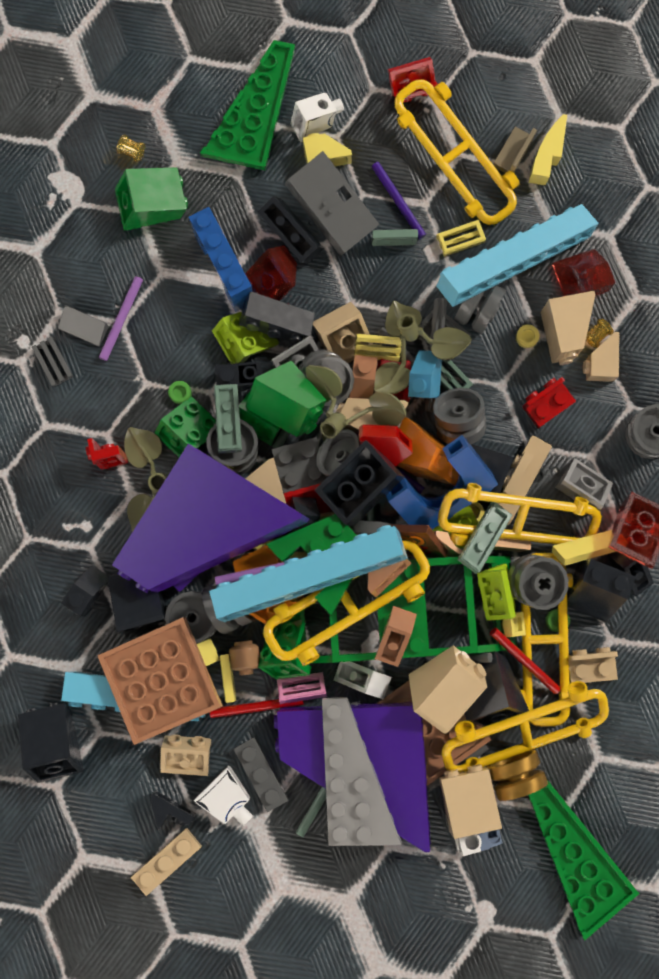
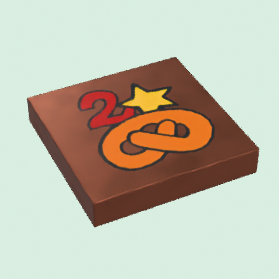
M388 524L398 529L402 540L416 543L425 557L446 558L447 549L429 525ZM405 550L407 557H414L409 550Z

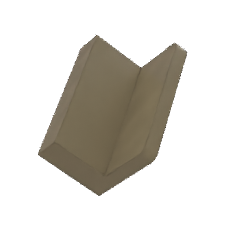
M514 127L493 164L495 168L504 173L509 170L515 173L531 145L537 129L533 128L531 133L528 134Z

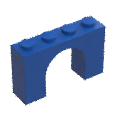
M207 207L189 216V220L201 249L205 255L208 254L222 282L225 294L234 311L237 312L243 309L244 301L250 291L253 292L252 286L210 207Z
M463 435L442 448L448 461L459 473L458 481L452 490L466 489L468 483H475L482 487L481 491L490 492L498 485L493 473ZM405 477L386 495L388 502L408 525H429L432 530L439 525L438 513L445 495L436 498L422 496ZM464 498L455 499L451 504L447 520L473 502L467 501Z

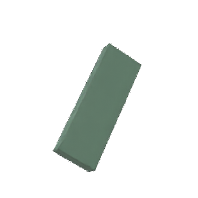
M237 384L214 385L218 454L242 452Z
M491 502L457 560L475 574L480 573L510 521L512 514L498 503Z

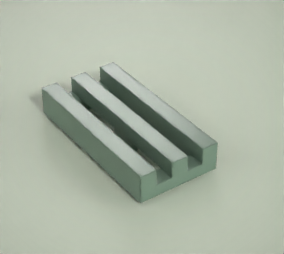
M418 229L373 230L372 233L373 246L416 245L418 239Z
M443 360L465 384L462 387L441 364V372L456 388H470L473 385L451 360ZM441 376L440 384L447 391L453 389L452 386Z

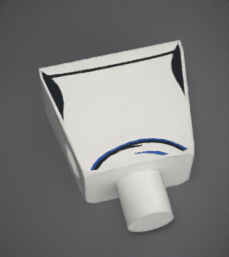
M326 93L295 102L290 124L299 141L303 142V137H307L309 134H319L333 125L335 115L344 111L343 103L339 98L331 101Z
M230 766L214 779L194 800L199 806L224 824L234 817L244 826L253 817L244 807L250 800V795Z

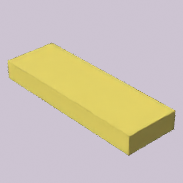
M609 530L554 545L552 553L566 566L623 550L626 547V542L614 530Z

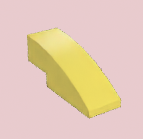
M563 114L546 134L533 162L528 183L546 185L550 177L551 165H558L562 157L567 115Z

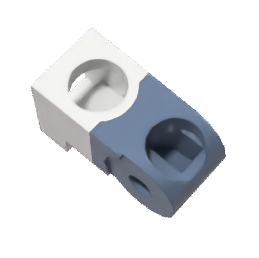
M498 829L457 838L455 843L458 853L466 856L502 844V839Z

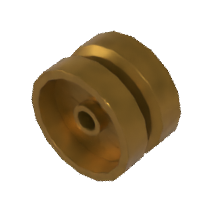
M536 750L524 752L486 767L489 769L491 780L500 781L494 787L499 801L524 797L547 786L548 781L544 771L534 770L541 763Z

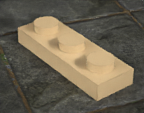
M185 828L140 868L131 879L147 896L198 851L202 845L188 828Z

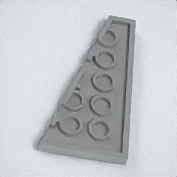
M323 698L329 846L402 845L378 777L366 751L367 748L364 740H362L348 698Z

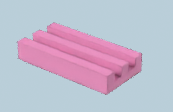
M323 672L313 673L308 676L277 679L280 704L327 697ZM317 680L320 681V683H314V684H308V685L303 684V685H297V686H295V687H289V688H283V687H282V686H285V685H292V684H298V683H304V682H311V681H317Z

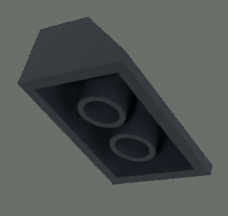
M365 440L315 489V492L345 526H355L404 478V475L387 457Z

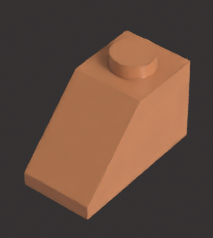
M355 355L353 366L354 385L350 398L369 399L373 394L378 358Z
M406 559L369 572L368 591L377 597L411 562Z
M393 606L376 653V660L396 667L399 666L411 637L417 614Z

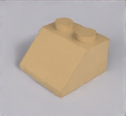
M352 302L315 320L312 325L324 350L336 353L347 363L354 360L357 334L370 335L361 312ZM361 342V343H360V344L374 345V344L371 343V342Z

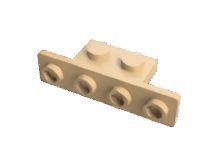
M532 436L521 456L517 455L512 462L511 467L514 469L510 476H506L501 494L526 496L552 446ZM498 503L512 514L507 525L511 524L520 505Z

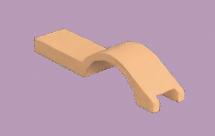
M434 531L447 549V556L459 557L462 550L456 547L450 540L448 532ZM499 538L493 550L527 551L531 550V542Z

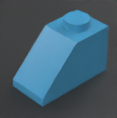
M419 350L409 374L408 397H439L442 360L436 358L432 351Z

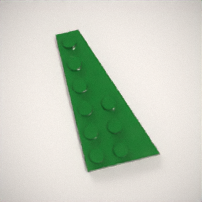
M273 40L260 60L259 66L250 75L248 83L239 92L224 115L222 123L211 135L207 146L200 152L201 157L266 170L293 61L295 44Z
M548 781L547 786L529 794L528 797L581 936L585 941L638 896L639 892Z

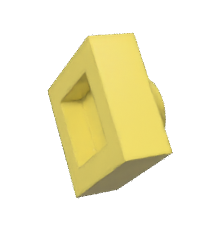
M515 612L516 617L512 619H503L502 627L506 637L526 635L523 612Z

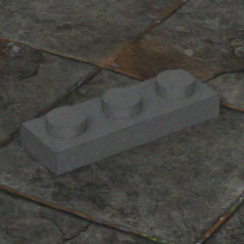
M255 737L234 748L267 813L289 800Z

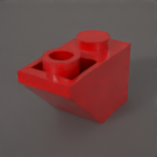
M363 424L359 427V442L362 444L367 440L387 457L394 466H397L413 453L412 440L397 426Z

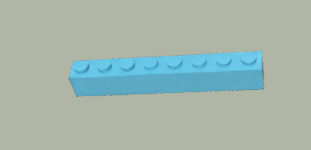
M583 204L574 208L569 207L558 216L553 215L546 222L533 225L528 231L518 232L507 241L502 240L495 247L480 251L477 256L465 258L458 265L445 268L440 273L436 287L451 306L454 307L590 238L599 223Z
M386 525L378 528L376 533L370 535L366 533L359 534L353 538V541L334 543L330 546V549L311 551L307 554V557L302 559H288L282 566L263 568L261 570L262 573L243 575L239 577V581L233 583H220L216 586V589L209 592L216 619L227 622L404 561L408 557L398 529L395 526Z

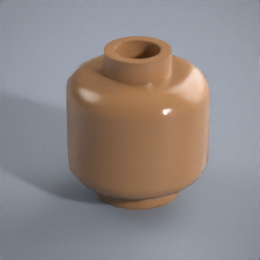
M252 640L234 642V646L229 649L231 669L239 671V675L254 674L253 669L258 668L260 660L259 646L253 644Z

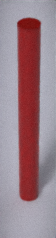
M497 628L491 630L490 635L553 694H557L560 691L561 687Z
M279 699L225 706L211 711L210 718L304 705L303 701L280 704Z

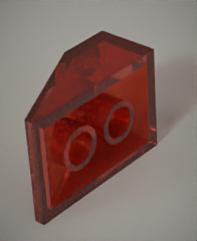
M631 491L619 509L608 548L653 569L659 555V504Z

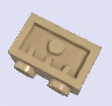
M610 647L596 648V653L588 654L587 649L573 650V655H569V682L581 681L587 683L618 680L615 657L618 656L617 651H610Z
M164 736L161 746V773L208 776L211 739L201 736Z

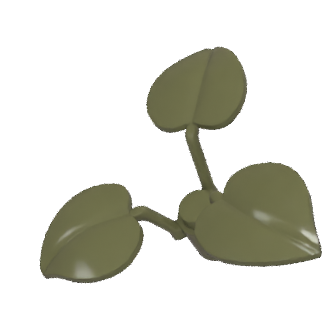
M393 301L386 316L385 328L390 336L400 337L401 364L387 362L381 365L376 371L374 391L395 394L404 390L409 385L411 370L404 368L406 365V341H414L418 338V335H421L429 344H433L431 351L436 358L450 360L460 355L469 346L472 340L471 337L464 331L446 327L435 331L434 339H431L423 331V328L419 327L422 321L420 312L413 307Z
M314 365L306 367L307 379L326 399L325 403L331 400L330 408L326 412L328 418L320 425L323 441L327 438H335L342 430H350L345 428V426L368 412H372L373 419L378 425L398 426L407 416L403 404L397 397L388 392L379 391L370 396L369 402L371 407L346 420L342 413H333L337 401L335 396H338L343 388L338 374L327 367Z
M129 427L124 441L126 457L137 468H142L149 462L152 475L148 479V486L153 490L152 498L147 494H139L134 496L128 504L127 514L133 532L168 476L161 472L156 473L154 462L152 461L161 455L162 443L160 438L151 431Z

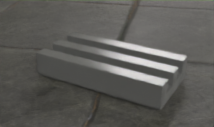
M52 336L47 341L43 340L39 342V345L32 346L53 387L74 377ZM48 346H52L67 375L62 376ZM40 350H44L58 377L57 380L54 379Z

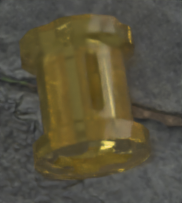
M123 134L118 141L116 152L118 154L124 153L138 162L144 155L146 145L143 142L137 143Z
M599 318L597 324L587 332L586 342L593 348H598L600 342L606 336H611L614 330L606 320Z

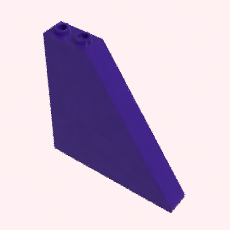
M188 444L112 565L119 570L117 574L129 581L132 578L136 581L135 586L146 593L149 590L158 593L306 524L309 518Z
M412 702L350 705L360 735L367 748L366 751L369 759L373 764L384 793L389 812L393 817L397 833L420 850L430 852L431 836L423 718L414 712ZM322 706L280 708L277 711V715H274V728L278 729L279 736L275 741L276 753H280L281 761L326 789Z

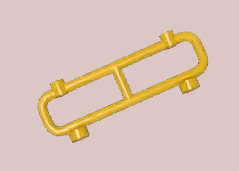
M425 80L411 82L400 90L394 101L395 109L400 115L397 118L398 124L403 130L408 127L468 204L464 209L471 218L477 216L479 220L488 225H495L501 222L516 208L517 198L513 189L520 185L517 176L510 170L501 176L445 101L452 97V93L444 82H440L435 87ZM417 89L426 91L463 140V142L443 157L416 123L413 114L403 105L404 99ZM468 148L508 199L507 206L494 216H489L485 213L481 203L472 196L449 166L451 161Z
M468 483L466 489H454L448 492L442 500L438 513L439 526L444 531L450 532V540L458 546H465L467 544L469 536L472 535L477 526L448 522L447 517L451 504L457 498H464L470 502H478L480 500L520 505L513 529H504L500 538L556 545L579 539L576 537L522 531L530 507L568 511L581 516L590 514L592 520L584 537L597 534L602 518L598 508L588 505L589 501L583 497H575L574 503L493 493L481 491L482 487L475 483Z
M402 540L405 550H409L420 566V572L359 610L346 590L341 601L350 615L290 651L281 649L273 635L274 627L290 620L293 615L317 602L315 596L323 589L314 591L289 607L286 603L278 605L273 610L276 615L266 622L263 630L265 641L272 653L282 661H291L298 658L302 666H306L319 658L320 655L315 649L316 646L399 596L404 595L408 603L420 598L425 593L420 584L427 579L430 573L429 562L416 543Z
M553 553L532 554L552 558L559 562L566 570V566H564ZM567 573L568 587H572L573 576L571 573ZM567 593L558 604L559 634L531 635L530 606L521 603L526 635L522 636V652L532 660L531 645L559 644L561 687L559 700L569 697L568 685L570 684ZM522 665L523 689H521V693L530 711L533 710L532 673ZM570 707L562 709L556 717H540L529 721V723L538 727L559 726L568 719Z
M575 681L568 685L569 697L475 730L472 722L461 721L455 726L456 737L448 740L442 748L444 767L447 771L458 769V772L461 773L468 771L467 767L481 764L482 767L575 734H578L581 738H588L592 734L591 729L601 725L608 717L609 706L606 694L598 689L588 690L584 682ZM591 699H598L599 713L591 719L580 718L574 725L532 739L529 721ZM520 725L523 743L481 758L470 757L461 765L453 764L451 752L454 748Z

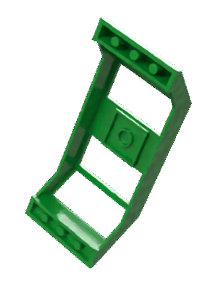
M489 556L485 562L488 563V569L500 564H507L508 572L511 568L509 564L511 562L510 556ZM458 557L427 559L430 566L462 564L457 560ZM409 560L411 564L376 598L420 572L418 562L416 560ZM463 565L470 646L456 648L467 654L504 651L506 649L495 639V644L477 645L472 571ZM423 581L420 585H421V587L423 588V590L425 591L424 581ZM425 593L408 603L404 595H401L377 610L380 642L393 606L417 614L411 637L402 658L438 656L448 649H429ZM305 609L293 615L286 622L297 620L305 622ZM335 610L332 617L329 615L330 626L337 623V613ZM503 619L493 620V628H497L504 634L502 627ZM306 625L300 644L306 641ZM338 634L331 637L332 655L319 656L312 663L376 660L377 652L339 655ZM517 636L507 637L518 647Z

